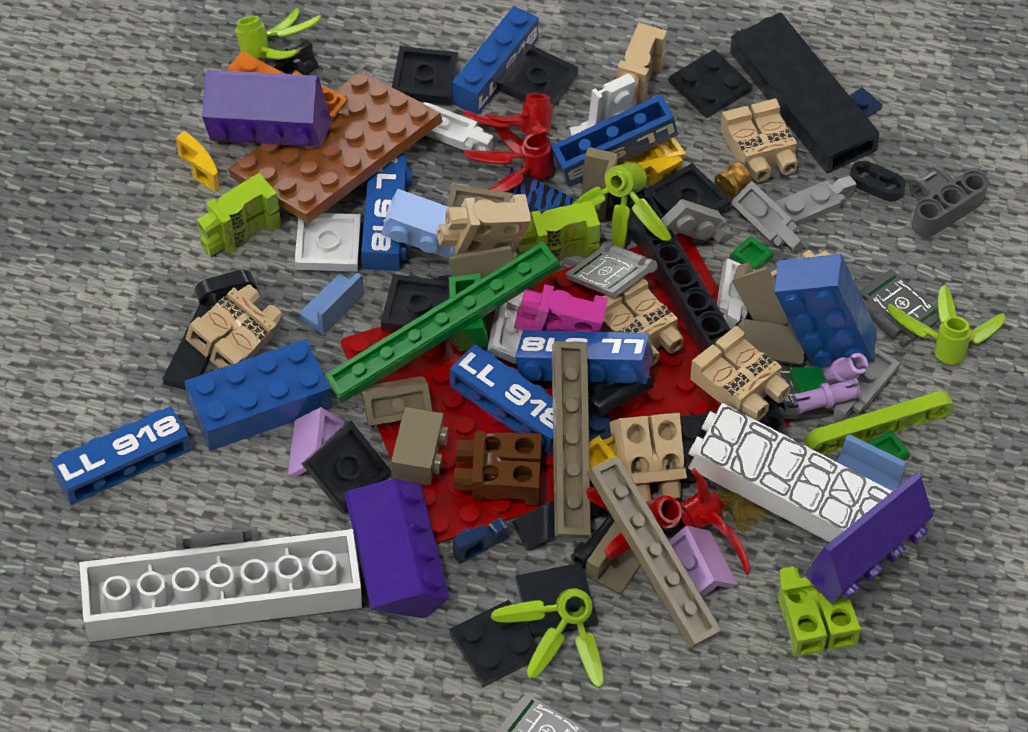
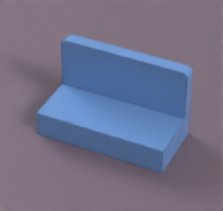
M357 272L349 280L339 273L299 312V319L324 335L364 295L363 275Z
M847 435L844 440L842 453L836 461L891 491H894L902 483L907 466L905 461L852 435Z

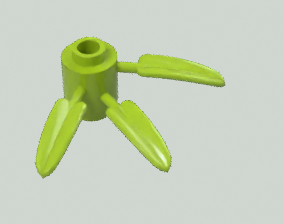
M296 8L284 20L268 31L265 30L264 23L260 22L258 16H248L239 19L236 22L237 28L235 32L240 52L243 51L260 61L266 57L277 60L293 57L299 54L300 51L297 49L291 51L270 49L267 37H285L302 32L317 24L321 20V15L292 26L300 15L299 9Z
M631 162L610 168L605 176V189L602 190L597 186L573 203L577 204L592 200L594 207H597L606 200L605 195L609 192L614 196L622 197L621 205H616L613 210L612 241L613 246L624 249L630 209L626 206L629 195L635 202L632 210L640 221L661 240H671L669 231L645 199H639L635 194L644 188L647 180L645 170L637 163Z
M946 285L940 288L938 294V313L942 323L938 333L894 305H888L890 315L907 330L922 338L929 335L937 339L935 356L948 365L963 362L966 359L969 342L972 341L976 345L982 343L999 330L1005 322V314H999L971 331L969 323L965 319L957 317L951 292Z
M577 588L567 589L559 595L556 605L544 606L542 601H530L505 606L491 614V618L495 622L510 623L541 620L545 617L546 612L558 611L563 619L556 630L549 628L529 663L527 669L528 677L536 678L549 664L565 639L562 631L567 623L577 624L580 635L575 638V642L588 677L595 686L600 687L603 685L604 676L598 648L593 634L586 633L583 622L589 618L592 612V601L584 591ZM571 599H577L580 603L579 609L575 612H571L567 608V603Z

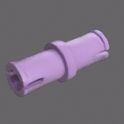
M855 353L848 358L841 357L835 360L830 367L822 369L827 383L832 385L851 380L855 375L865 372L864 368L868 367V361L863 354Z
M852 378L851 380L832 385L823 383L820 384V388L793 394L794 406H798L796 412L802 414L803 412L821 407L830 409L836 403L861 398L860 385L856 386L858 380Z

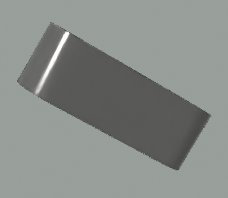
M935 165L929 169L926 175L910 180V191L919 201L912 220L914 232L919 236L931 237L980 207L984 202L989 185V179L986 174L978 170H969L953 179L943 168Z

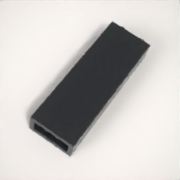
M781 12L771 17H765L759 23L746 29H740L731 36L730 53L767 100L777 99L782 119L826 174L877 151L879 131Z

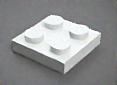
M322 213L309 224L298 218L295 270L358 272L361 214Z

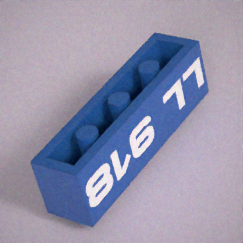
M515 6L511 8L452 81L453 105L477 115L482 111L497 92V81L527 43L533 46L538 40L539 17Z
M662 94L559 141L551 145L556 164L569 187L583 180L585 154L588 147L618 153V164L678 136L675 118Z
M397 156L368 178L361 250L362 269L399 271L400 260H406L407 258L406 243L396 242L389 237L381 235L387 210L396 190L406 191V186L412 187L413 168H407V156Z
M523 330L515 359L518 371L526 380L552 381V344L555 341L587 343L588 382H642L647 384L653 360L649 333Z
M474 344L450 368V387L514 432L542 433V451L551 457L553 455V397L548 395L547 391L540 385H534L526 380L517 369L509 368L500 362L492 352L484 351Z
M172 406L163 410H156L147 417L134 423L125 424L112 433L103 437L93 438L81 447L72 451L62 452L58 457L51 460L54 476L72 506L190 452L189 435Z

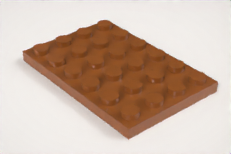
M360 72L335 90V92L348 99L333 119L332 125L320 147L262 143L231 166L228 171L230 176L240 184L260 173L277 192L279 207L309 224L443 122L441 113Z

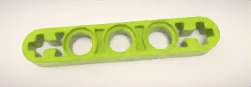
M934 392L817 428L805 437L804 443L806 447L825 455L843 449L844 440L847 435H852L867 442L877 438L876 435L890 430L896 433L906 430V426L912 424L918 426L947 417L954 411L955 405L948 392Z

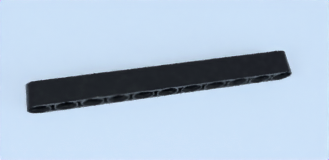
M645 186L640 192L635 193L639 199L647 201L660 220L663 218L662 213ZM613 195L614 207L621 205L622 197ZM628 195L626 205L630 209L628 231L642 255L647 259L657 262V269L653 273L699 352L702 353L712 344L715 345L716 341L729 332L731 328L674 233L668 230L671 235V240L663 241L655 236L633 212L632 207L635 202ZM767 395L763 399L769 404V409L766 415L758 422L783 434L785 419L774 400Z

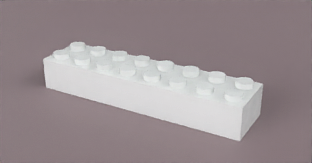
M353 529L79 562L83 622L88 642L362 608Z

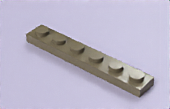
M555 341L552 344L555 537L588 538L591 535L590 499L586 495V490L590 487V478L587 475L589 471L587 343Z
M619 456L591 468L587 475L689 648L718 634L721 631L719 625Z

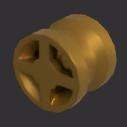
M733 162L726 172L717 174L714 181L715 185L733 200L741 190L753 181V178L743 164Z

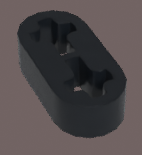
M865 160L855 162L852 165L850 176L857 184L855 186L857 189L889 202L900 200L903 197L906 183L901 175ZM863 172L868 174L864 178L859 177ZM891 184L896 186L893 187L892 190L886 188L889 187Z
M238 270L202 280L196 285L195 293L199 304L211 307L227 296V293L233 288L239 291L247 285H251L254 289H257V286L250 271Z

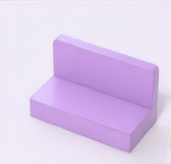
M322 407L296 419L294 422L288 475L296 477L306 472L307 470L301 463L338 431L345 421Z
M685 526L669 540L702 598L717 586L733 588L737 585L725 558L709 530Z

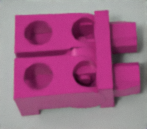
M546 284L542 293L524 290L514 328L538 331L600 332L608 298L595 295L592 302L572 297L563 290L553 291L554 287Z

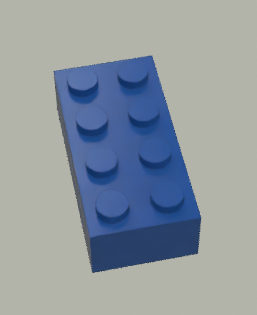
M842 254L779 260L774 292L811 366L829 367L835 360L841 357L848 358L855 353L863 354L868 362H874L877 329Z
M307 339L184 381L187 401L209 451L289 424L320 407L325 410L332 408L330 387Z

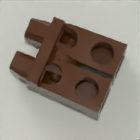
M476 431L475 440H457L456 461L473 463V468L455 467L454 489L472 491V499L482 500L483 497L492 500L513 498L525 499V504L539 505L542 433H489L486 435V432Z

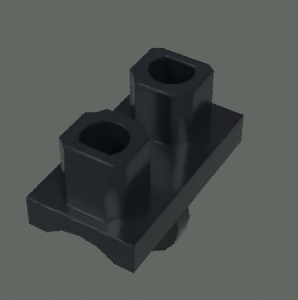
M307 40L299 45L293 43L285 48V51L295 49L300 51L299 54L293 57L278 60L267 59L264 61V63L285 74H293L297 71L303 75H309V73L319 67L313 55L312 43Z

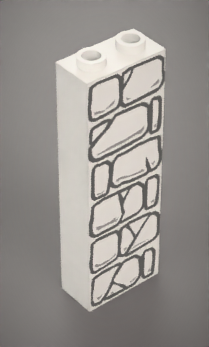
M724 403L721 404L716 414L711 411L709 412L701 428L707 431L704 438L702 439L697 436L688 453L694 457L688 469L696 468L702 476L828 542H831L892 492Z

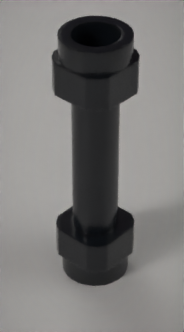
M608 510V518L586 543L580 542L571 555L572 561L574 563L581 562L583 569H586L587 560L614 523V519Z

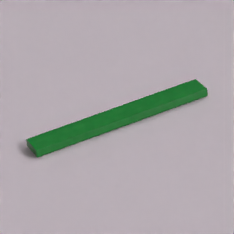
M544 241L328 372L324 375L326 381L341 403L347 401L523 293L525 289L531 288L562 269L560 262Z

